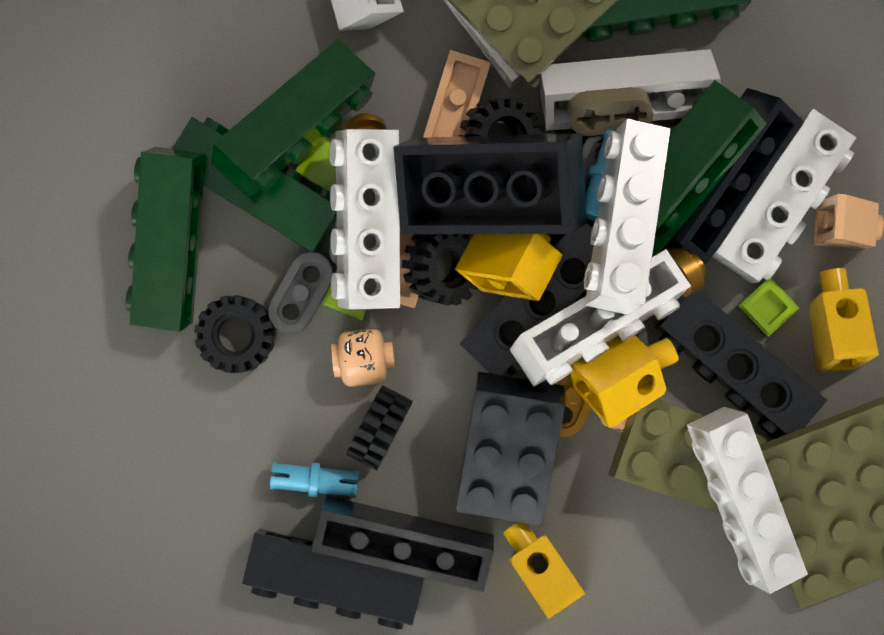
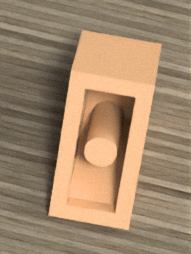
M836 194L823 200L816 208L813 245L861 250L875 247L876 240H880L884 227L883 216L878 214L879 203L846 194Z

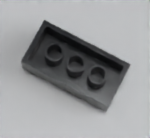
M582 133L412 138L393 146L401 234H572L587 223Z

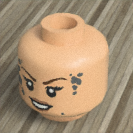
M378 329L345 331L340 334L338 343L331 344L335 378L341 377L343 383L348 387L381 384L386 379L387 368L395 367L393 342H384L383 335Z

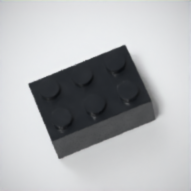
M478 372L455 512L539 526L543 525L565 409L564 385H550L549 383L541 382L533 387L527 379Z

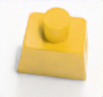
M845 268L820 272L823 293H820L809 306L816 373L860 369L879 355L867 293L863 288L849 289Z
M636 335L624 342L618 336L606 343L609 350L597 359L586 363L584 358H581L570 365L573 370L570 373V377L575 391L609 428L617 425L664 395L666 386L661 369L678 362L676 349L668 338H664L647 347Z
M516 522L503 532L516 552L515 555L509 558V561L548 619L586 594L545 534L537 538L527 523ZM537 554H542L549 564L546 571L541 574H537L530 564L531 559Z

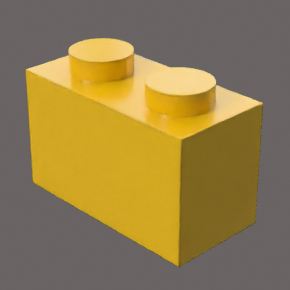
M474 234L455 270L482 292L539 301L563 255L549 244L551 239L547 234Z

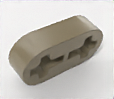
M633 87L580 92L570 100L567 108L571 128L576 133H582L583 136L604 135L606 130H616L626 119L650 124L654 116L649 95L644 90ZM631 106H638L634 114H627ZM594 109V111H592L591 117H583L585 116L586 110Z

